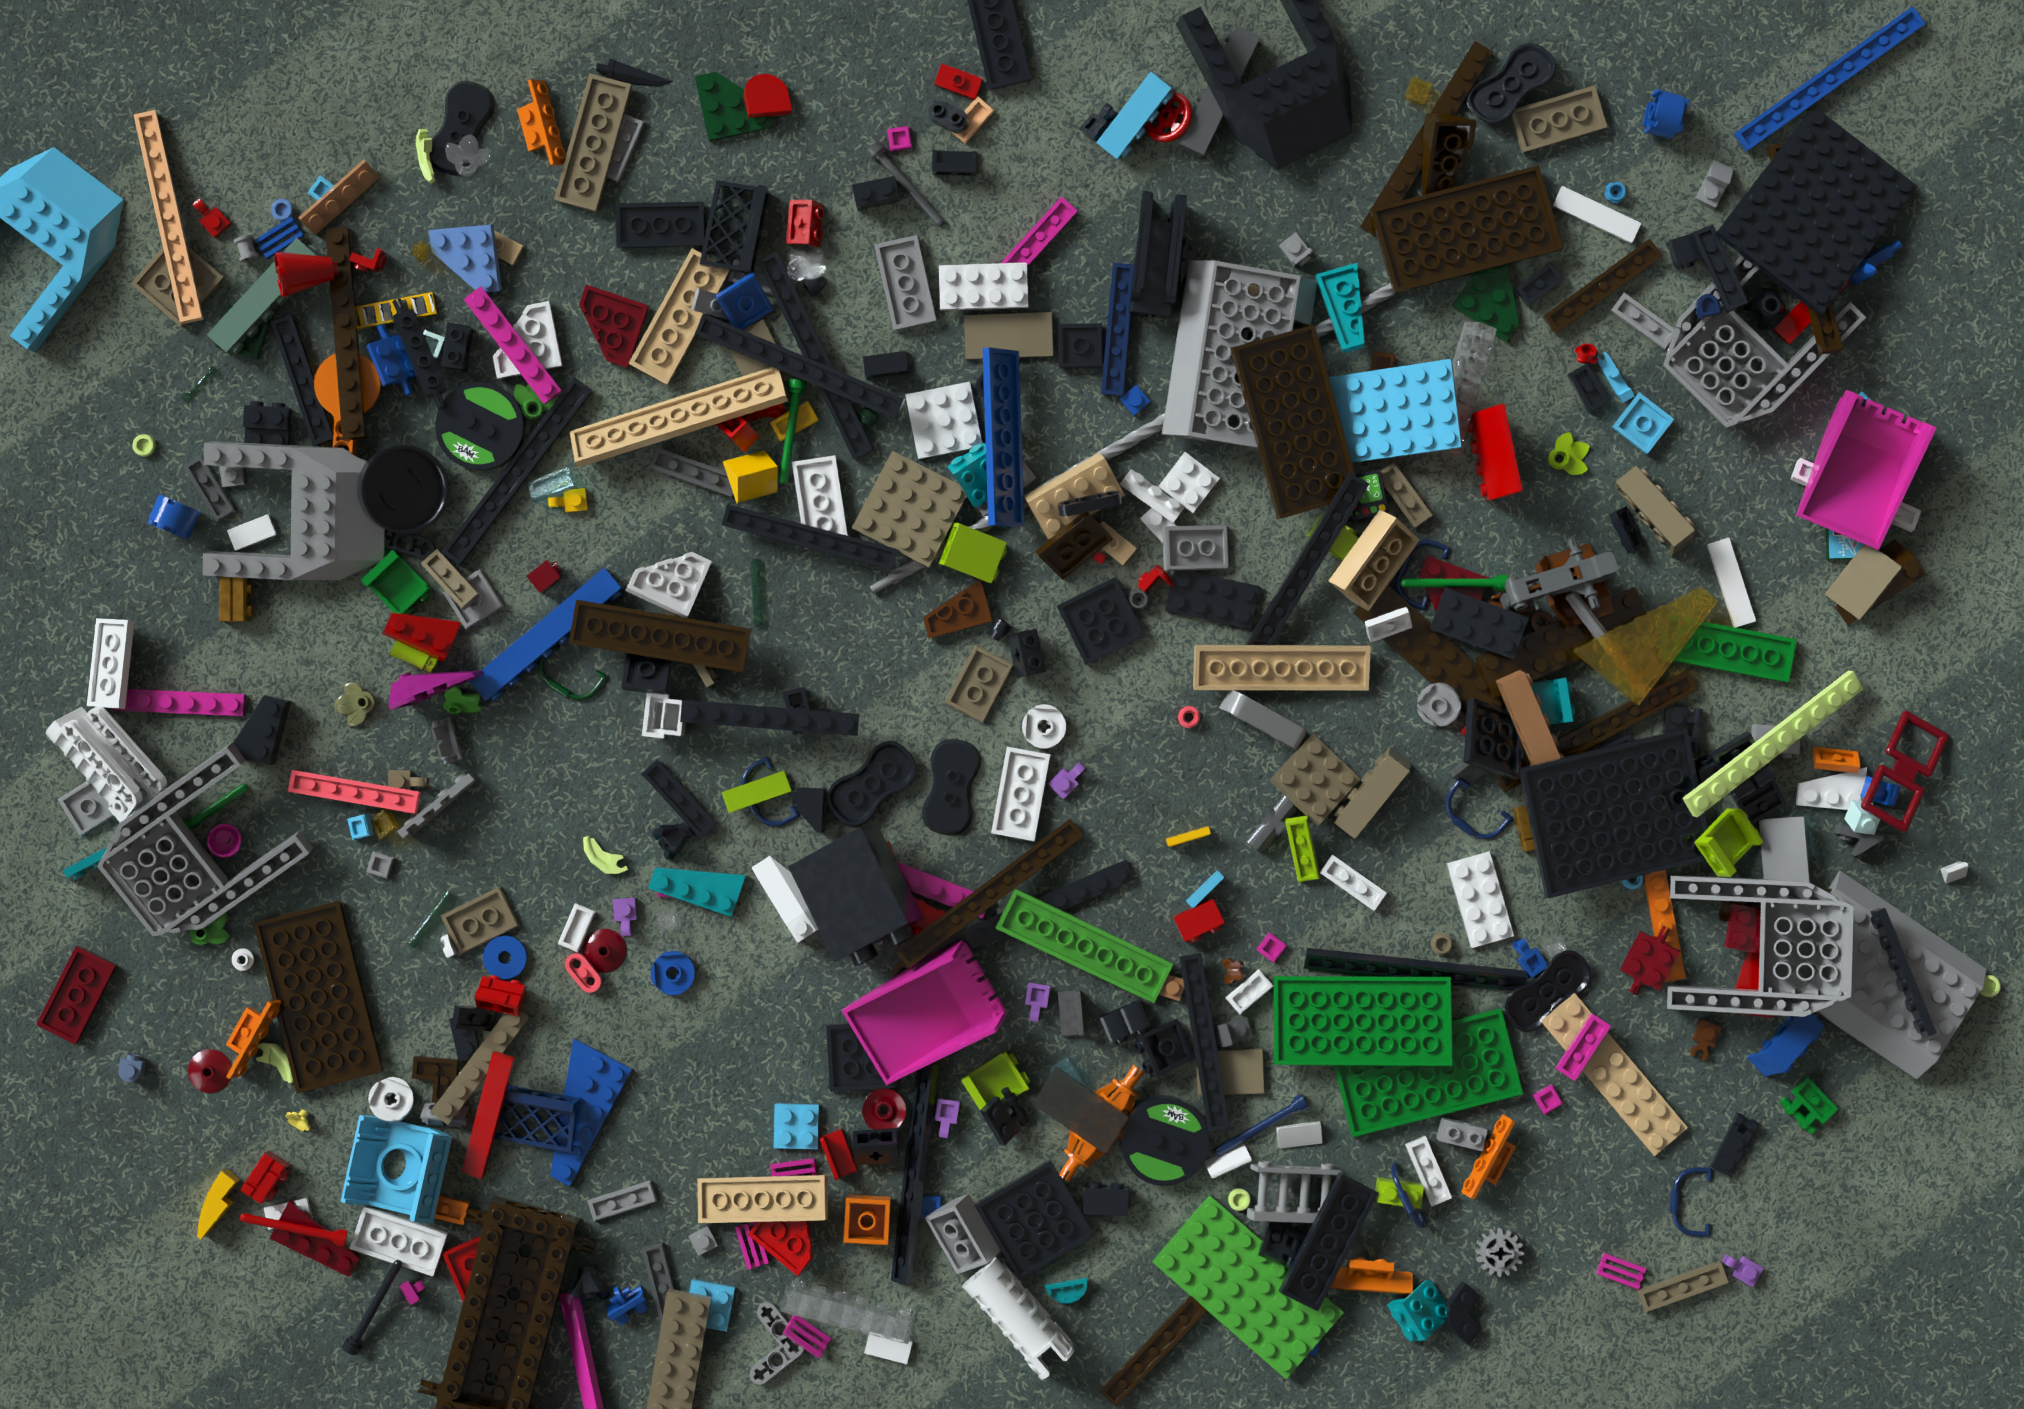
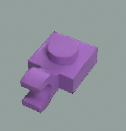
M1079 762L1069 772L1063 768L1048 784L1064 799L1079 784L1075 778L1085 767Z
M636 898L613 899L614 921H621V936H632L631 920H637Z
M1028 982L1025 1004L1031 1005L1029 1021L1038 1022L1040 1007L1047 1008L1050 986Z
M938 1098L935 1121H941L939 1137L948 1138L950 1123H957L960 1101Z
M1726 1254L1722 1260L1723 1263L1735 1269L1732 1276L1751 1287L1755 1285L1764 1269L1742 1256L1740 1261H1737Z

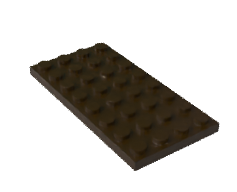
M1539 165L1370 209L1393 294L1547 255L1563 249Z
M1315 324L1230 348L1277 520L1329 505L1347 474L1350 472L1355 475Z
M341 900L254 922L272 999L281 1001L277 1019L296 1094L384 1071Z

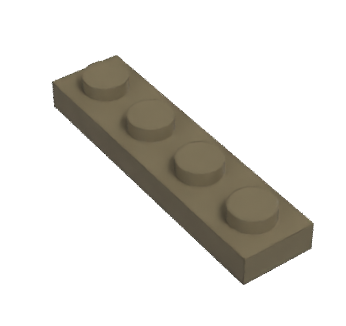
M1717 1261L1636 1291L1644 1312H1648L1729 1282L1722 1263Z

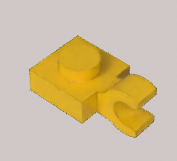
M586 488L563 490L564 497L548 498L550 508L565 506L566 513L588 510Z

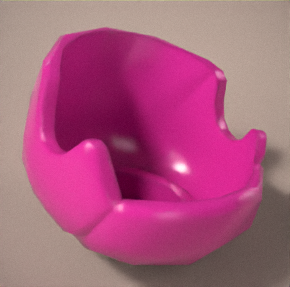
M227 823L217 824L208 834V848L214 855L221 858L231 857L240 849L241 834L235 826Z

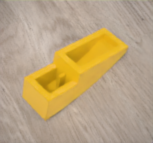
M227 1168L220 1172L205 1198L198 1223L197 1237L200 1240L207 1236L233 1203L227 1195L239 1182L240 1178Z

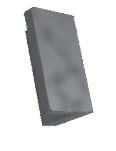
M1080 990L1058 992L1061 1035L1084 1036Z

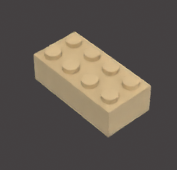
M1098 453L1025 495L1024 499L1043 533L1050 539L1080 515L1059 516L1057 506L1059 502L1107 491H1120L1121 497L1125 495L1107 461ZM1099 510L1090 511V513H1091V514H1094L1095 512H1097V511H1099Z
M1379 510L1329 579V582L1351 602L1369 611L1420 539L1396 517Z

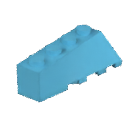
M1150 72L1096 143L1116 159H1120L1121 156L1125 158L1132 150L1131 143L1135 139L1138 141L1145 133L1144 127L1148 121L1152 123L1160 112L1157 110L1161 104L1166 105L1173 96L1171 93L1173 88L1159 75Z

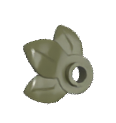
M354 682L344 684L345 695L337 698L334 707L338 712L347 714L348 726L353 727L362 724L366 720L367 713L371 712L376 705V698L372 693L364 691L359 684ZM363 698L366 700L365 706L362 705Z

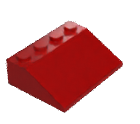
M1499 404L1470 414L1468 416L1469 420H1466V427L1468 433L1472 432L1473 441L1470 442L1472 454H1476L1478 463H1475V470L1477 476L1481 475L1482 484L1479 485L1481 497H1485L1486 501L1511 497L1523 491L1505 404Z

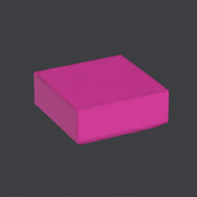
M909 126L887 129L890 152L912 149Z
M1269 932L1256 950L1275 963L1287 945Z
M1552 1084L1532 1095L1544 1115L1563 1104Z

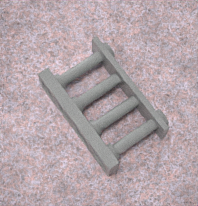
M1258 1161V1164H1251L1250 1169L1260 1172L1258 1204L1255 1205V1209L1247 1208V1217L1253 1221L1313 1223L1330 1191L1331 1175H1338L1339 1172L1342 1173L1341 1170L1334 1168V1164L1321 1163V1167L1271 1165L1272 1162ZM1269 1172L1281 1173L1279 1205L1276 1206V1209H1268V1206H1266ZM1290 1173L1302 1174L1300 1205L1297 1207V1210H1289V1207H1287ZM1311 1174H1323L1321 1203L1318 1211H1310L1308 1207Z

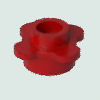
M1585 343L1575 348V353L1578 356L1576 360L1579 363L1587 364L1591 362L1595 364L1598 362L1596 357L1597 349L1592 344Z

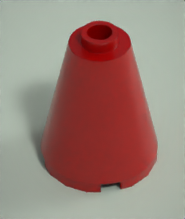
M286 252L274 254L275 270L278 275L279 281L277 282L281 296H289L334 280V275L338 274L336 261L332 262L331 257Z

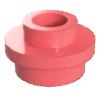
M1192 706L1182 708L1178 714L1179 723L1185 728L1195 727L1200 721L1199 711ZM1187 713L1193 715V720L1190 722L1185 720Z

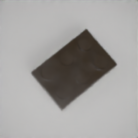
M1090 512L1081 513L1039 547L1036 553L1064 580L1110 543L1113 537Z

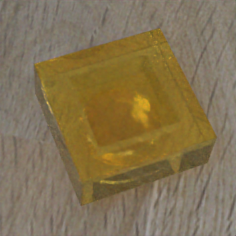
M1412 76L1404 99L1424 106L1432 83Z
M383 809L371 819L372 827L380 840L387 838L399 827L389 809Z

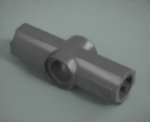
M1283 795L1276 805L1267 811V815L1260 820L1259 826L1248 837L1246 842L1256 851L1262 853L1271 840L1278 836L1285 828V820L1290 818L1298 808Z

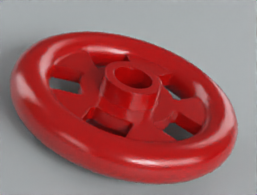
M1171 92L1173 94L1172 98L1159 111L1160 113L1156 117L1159 125L1153 127V123L1149 121L1145 125L1147 134L1155 141L1162 143L1172 142L1180 138L1191 124L1192 106L1184 95L1177 92ZM1174 101L1180 103L1177 109L1171 106ZM1179 115H1184L1182 123L1179 124ZM1164 128H1171V133L1164 134Z

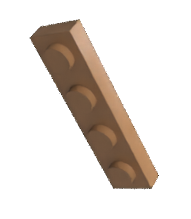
M363 159L298 218L316 235L377 181L380 176Z

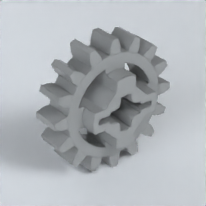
M1498 1227L1497 1233L1489 1229L1490 1235L1487 1236L1483 1233V1242L1478 1240L1476 1242L1480 1246L1479 1249H1475V1252L1480 1254L1476 1260L1478 1263L1483 1262L1481 1268L1483 1270L1488 1268L1490 1275L1496 1271L1498 1277H1501L1502 1272L1509 1276V1269L1512 1268L1514 1271H1517L1515 1264H1522L1518 1257L1524 1255V1252L1519 1250L1523 1244L1516 1242L1518 1237L1515 1234L1510 1237L1511 1231L1508 1229L1505 1233H1503L1500 1227ZM1494 1240V1243L1491 1246H1487L1489 1242ZM1504 1240H1509L1513 1248L1506 1247ZM1499 1248L1504 1251V1253L1500 1254V1257L1495 1254V1252L1499 1251ZM1486 1256L1494 1259V1265L1487 1261ZM1509 1258H1512L1510 1262L1505 1265V1262Z

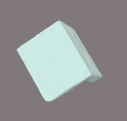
M424 330L423 335L426 336V341L434 359L442 361L445 337Z

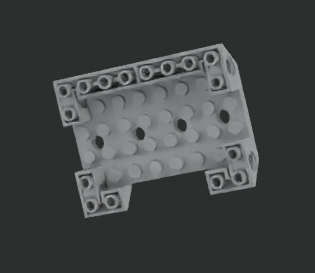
M1189 260L1162 434L1204 442L1210 440L1258 450L1241 385L1234 378L1237 371L1230 348L1292 331L1293 323L1310 326L1317 282L1300 275L1220 261ZM1250 285H1256L1259 288L1258 296L1253 297L1248 293ZM1244 328L1252 331L1251 340L1242 338L1241 331ZM1231 415L1239 419V425L1236 428L1228 424V418Z

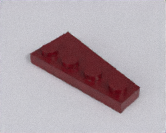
M291 1198L279 1219L280 1221L329 1231L323 1224L320 1225L306 1210L303 1211ZM274 1229L269 1238L350 1277L361 1256L356 1251L349 1249L350 1246L346 1243L344 1248L335 1246V1243H331V1240Z

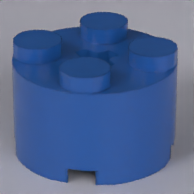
M1659 89L1654 90L1651 96L1655 98L1652 103L1648 102L1646 106L1643 126L1647 128L1643 131L1671 139L1676 133H1681L1684 120H1682V116L1688 107L1689 100L1684 98L1683 95Z
M159 494L148 518V523L188 540L201 512Z

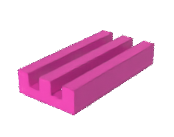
M814 1158L770 1164L772 1176H790L811 1172L812 1175H816ZM805 1164L811 1165V1168L776 1172V1168Z
M756 1222L735 1226L747 1269L769 1263L766 1250L761 1245H759L763 1260L759 1261L754 1241L747 1235L750 1232L749 1227L754 1226ZM741 1229H745L754 1258L753 1263L750 1261Z
M1603 1253L1596 1273L1639 1290L1646 1268ZM1608 1259L1638 1270L1639 1273L1637 1275L1605 1262ZM1605 1267L1607 1269L1613 1270L1623 1275L1632 1277L1636 1279V1281L1634 1283L1602 1270Z
M797 1314L792 1316L782 1333L817 1358L822 1356L823 1350L826 1349L827 1343L831 1340L830 1337ZM795 1323L806 1329L808 1332L819 1338L821 1341L810 1335L808 1332L797 1326ZM791 1328L818 1346V1350L791 1332Z

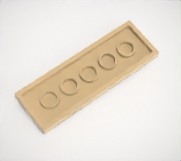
M693 248L629 362L631 366L666 385H669L696 336L695 332L703 314L691 310L696 288L718 294L730 274L729 270L700 266L702 253ZM709 257L706 258V261H715Z
M827 1175L697 1178L698 1223L828 1220Z

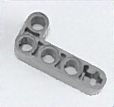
M1234 690L1227 691L1219 706V709L1228 712L1232 716L1241 719L1295 750H1298L1307 733L1306 729Z

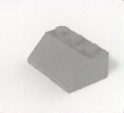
M969 1194L953 1199L924 1217L957 1274L988 1264L1001 1251L974 1206L975 1203Z

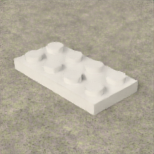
M1027 263L939 265L940 311L1028 308Z
M836 456L792 462L801 524L848 536Z
M96 618L87 706L125 709L134 621Z
M1007 747L991 833L1035 841L1050 754Z
M1490 851L1447 863L1470 947L1474 948L1513 937V930Z
M364 1206L349 1249L391 1263L399 1259L402 1261L403 1267L434 1276L449 1233Z

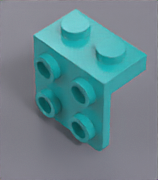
M982 443L973 446L964 456L956 457L947 466L974 507H979L988 501L986 445Z
M1566 678L1533 683L1534 685L1531 686L1532 691L1539 696L1542 703L1540 710L1542 714L1545 713L1547 715L1550 725L1573 722L1575 707L1573 703L1570 704L1569 695L1572 694V688Z
M1430 1279L1422 1282L1405 1299L1392 1300L1387 1305L1392 1317L1397 1321L1403 1331V1335L1409 1342L1426 1340L1447 1320L1448 1307H1445L1444 1299Z

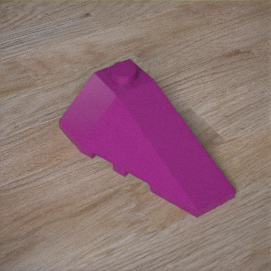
M483 670L420 673L415 675L408 672L398 676V681L391 683L389 708L394 710L422 702L445 692L452 686H459L484 675Z

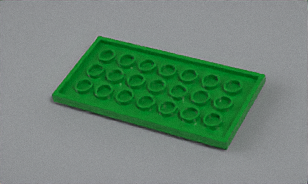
M1273 976L1274 1065L1452 1066L1451 977Z
M1501 1008L1452 1020V1066H1334L1351 1137L1523 1094Z

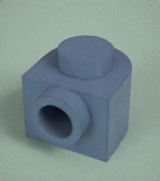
M127 1054V1057L120 1058L118 1070L120 1078L126 1082H133L142 1078L145 1073L147 1060L140 1059L141 1056L136 1054Z

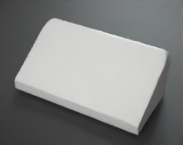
M1320 1121L1276 1126L1279 1149L1322 1143Z
M1241 1144L1220 1156L1206 1160L1205 1165L1211 1178L1214 1179L1251 1162L1252 1159L1245 1145Z

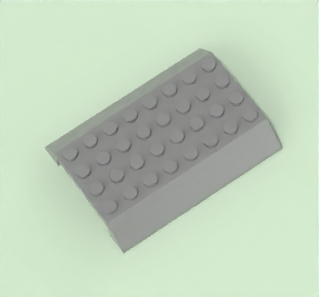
M1839 871L1828 887V890L1831 891L1830 894L1854 906L1852 997L1816 1012L1913 1078L1918 1079L1937 1062L1983 989L1986 968L1842 871ZM1877 908H1886L1937 1032L1936 1034L1921 1036L1915 1030L1913 1025L1914 1017L1905 1006V995L1896 984L1898 978L1895 971H1892L1889 967V956L1880 945V934L1871 923L1872 915L1870 911Z

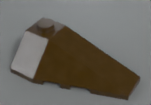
M1426 114L1423 132L1422 195L1449 189L1454 186V179L1459 169H1462L1465 163L1463 160L1468 149L1471 150L1474 143L1476 120L1451 114Z
M1895 539L1879 551L1899 564L1903 569L1869 611L1926 575L1914 555ZM1836 604V610L1847 625L1858 619L1839 604Z

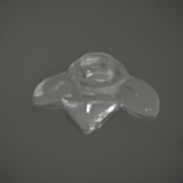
M471 134L463 137L459 145L447 143L445 149L448 161L455 165L456 171L460 175L465 177L473 175L477 167L485 165L490 157L489 149H479L477 139ZM470 163V165L467 167H464L462 164Z
M798 245L790 253V263L787 266V272L792 281H801L804 278L814 280L826 272V268L821 265L824 258L822 248L806 252L801 245Z

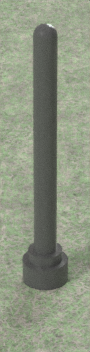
M878 140L866 151L868 156L876 161L879 160L890 174L895 176L899 184L937 226H942L944 224L943 218L885 155L886 151Z

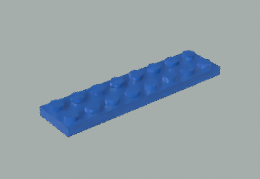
M991 347L983 348L988 526L1025 527L1019 351Z

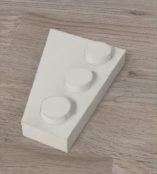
M1867 767L1860 768L1858 773L1843 772L1798 783L1796 805L1848 810L1851 800L1863 801L1864 799L1860 795L1866 779Z

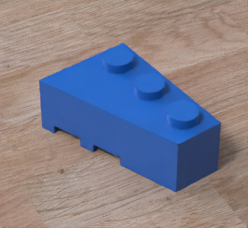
M1813 1013L1805 1017L1790 1016L1777 1028L1778 1031L1769 1041L1766 1039L1761 1043L1764 1047L1758 1053H1751L1747 1058L1764 1076L1782 1072L1787 1073L1794 1067L1793 1062L1807 1052L1808 1049L1806 1047L1821 1036L1820 1031L1825 1026Z

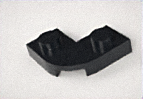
M1461 1281L1445 1307H1448V1322L1446 1325L1464 1344L1470 1345L1482 1328L1468 1315L1480 1296L1466 1282Z

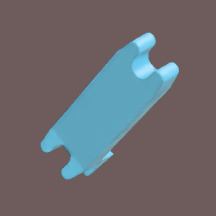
M1604 352V360L1597 356V363L1617 397L1624 403L1634 397V394L1625 383L1610 356Z

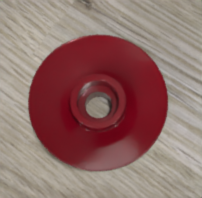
M598 929L592 932L586 938L583 945V955L598 972L616 970L622 965L626 957L627 948L624 939L619 933L611 929ZM601 947L607 948L608 952L606 955L600 953Z
M206 1049L198 1052L191 1059L188 1066V1076L192 1085L199 1091L215 1093L225 1088L229 1083L230 1079L226 1076L232 1066L227 1056L222 1052ZM206 1068L211 1070L210 1076L205 1074Z
M887 1088L877 1089L871 1092L864 1100L862 1106L863 1119L873 1130L898 1128L906 1116L905 1102L894 1090ZM884 1105L889 1109L885 1114L880 1111L881 1106Z

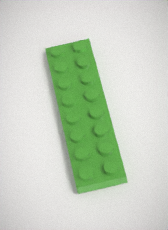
M1016 888L1013 890L995 927L1012 937L1152 1003H1155L1173 966L1172 962Z

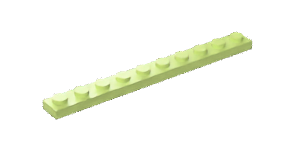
M1847 671L1683 797L1692 816L1699 817L1861 692L1863 688L1854 671Z

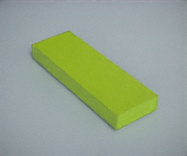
M781 771L722 792V796L728 813L789 793L791 788L785 771Z
M1308 816L1286 819L1285 823L1298 882L1320 879Z

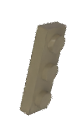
M1394 462L1381 471L1385 490L1413 528L1432 516L1429 509Z
M438 549L421 563L463 610H466L480 597L478 592Z

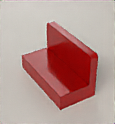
M842 1129L821 1136L820 1142L835 1181L844 1175L857 1171Z

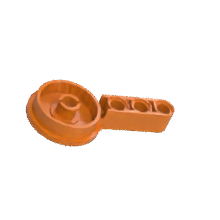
M333 354L319 366L315 375L314 389L320 404L334 417L333 448L348 446L349 452L357 456L358 439L349 441L342 439L336 354ZM360 354L364 413H366L378 400L381 391V381L373 362Z

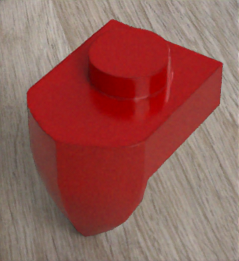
M1159 564L1149 573L1147 571L1143 573L1138 579V588L1144 593H1147L1159 579L1171 588L1174 585L1168 573Z

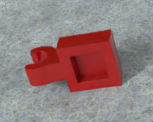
M200 199L192 204L204 216L199 222L214 238L231 225V222L217 207L210 210Z

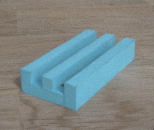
M1216 871L1186 902L1194 908L1224 876L1219 871Z

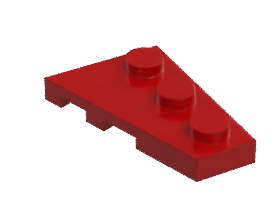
M391 613L382 634L444 662L461 622Z
M481 1236L442 1252L462 1301L465 1298Z

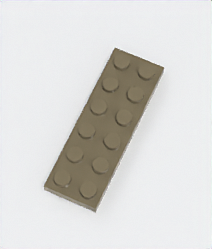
M589 73L554 197L556 202L598 212L633 86L631 84Z
M673 1289L667 1290L647 1409H692L711 1296Z

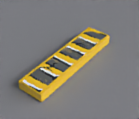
M433 292L401 298L405 310L413 309L417 318L437 315ZM393 300L357 306V330L375 327L384 323H393L392 316L397 313L392 303Z

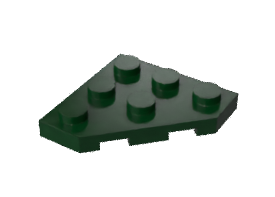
M718 72L695 76L709 141L773 128L771 116L748 118L744 101V89Z
M1508 265L1474 273L1452 305L1453 308L1505 343L1519 325Z

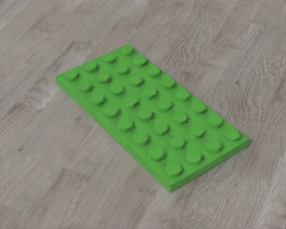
M1209 1195L1152 1262L1280 1375L1287 1379L1344 1312L1327 1296L1320 1309L1316 1311L1281 1294L1278 1290L1289 1271L1285 1267L1286 1261L1282 1258L1279 1263H1275L1258 1256L1262 1240Z

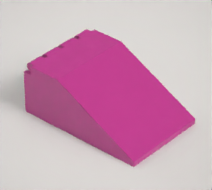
M1846 390L1843 397H1840L1825 430L1796 515L1879 550L1937 427L1922 423V421L1907 416L1904 423H1901L1904 417L1903 413L1887 407L1882 415L1881 412L1884 405L1866 399L1864 405L1861 406L1864 397Z
M963 940L960 942L956 941L926 956L909 970L907 968L842 1009V1013L886 1085L997 1032L1007 1016L1006 1008L998 996L990 997L996 992L988 978L980 980V977L985 973L976 959L968 960L974 955L968 944L963 942Z

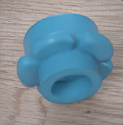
M1620 182L1609 183L1605 191L1606 199L1611 200L1612 203L1621 202V199L1626 197L1624 185Z

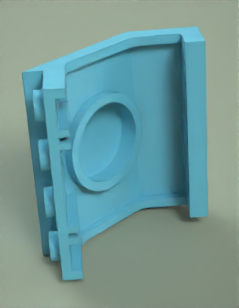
M360 1115L341 1202L345 1204L375 1206L408 1214L413 1222L433 1223L452 1136L435 1128L405 1121L385 1122L376 1116ZM398 1149L405 1155V1169L399 1178L390 1179L384 1172V1160L390 1151Z

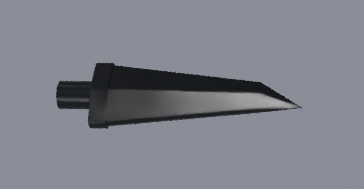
M609 59L608 65L597 63L596 72L605 73L606 78L624 83L661 86L672 82L671 80L613 59Z

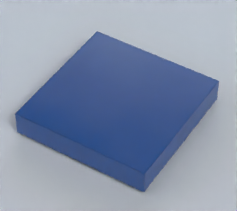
M753 272L715 295L732 326L742 330L774 310Z

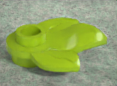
M1570 432L1562 434L1556 440L1555 449L1549 453L1548 462L1552 468L1556 470L1564 469L1570 475L1582 474L1588 468L1581 460L1587 454L1590 446L1583 442H1573ZM1556 455L1562 456L1563 461L1561 463L1556 462Z

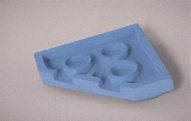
M494 224L429 230L432 253L476 290L481 286L486 292L502 290Z

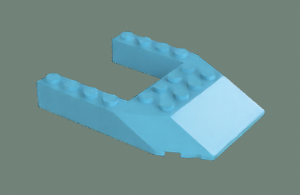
M55 147L10 168L0 177V218L63 265L10 335L26 349L33 352L37 351L115 249L117 230L124 203L121 197Z

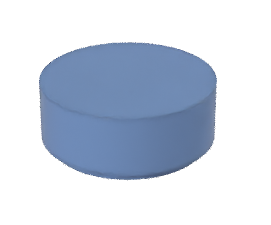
M278 199L272 204L271 213L275 219L283 222L293 217L294 207L288 200Z

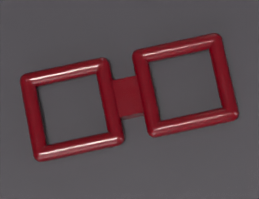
M1903 711L1885 750L1887 755L1896 759L1893 768L1890 769L1885 765L1877 767L1861 803V808L1902 832L1908 831L1925 793L1923 787L1913 782L1917 772L1926 777L1933 775L1949 735L1911 712ZM1908 721L1938 738L1927 766L1896 750ZM1884 776L1914 792L1902 821L1871 804Z

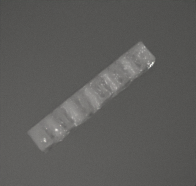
M1464 322L1453 360L1462 446L1497 330L1481 322ZM1462 448L1437 452L1445 455L1460 456Z

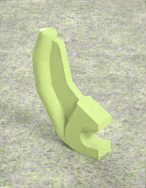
M419 129L416 136L419 165L424 178L432 184L435 182L429 152H432V138H427V129Z
M590 836L583 838L584 851L588 859L605 874H619L629 870L628 866L620 868L617 865L618 861L624 858L623 855L610 854L603 851L596 840L590 838Z
M265 1042L258 1044V1048L263 1050V1055L256 1057V1060L276 1066L284 1081L294 1083L286 1052L278 1044Z

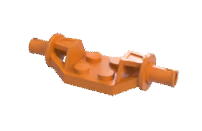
M1132 1065L1123 1081L1113 1078V1082L1096 1090L1070 1127L1068 1147L1064 1150L1069 1159L1059 1172L1062 1178L1065 1176V1180L1070 1182L1080 1166L1090 1168L1091 1163L1109 1151L1120 1134V1129L1126 1115L1134 1107L1135 1098L1139 1096L1135 1092L1134 1087L1145 1073L1140 1068L1138 1070L1137 1066ZM1117 1086H1119V1087L1117 1088V1090L1109 1097L1108 1095H1109ZM1078 1139H1079L1080 1141H1079V1143H1078V1145H1077L1075 1151L1073 1152V1149H1074V1147H1075V1145H1076V1143H1077V1141H1078Z

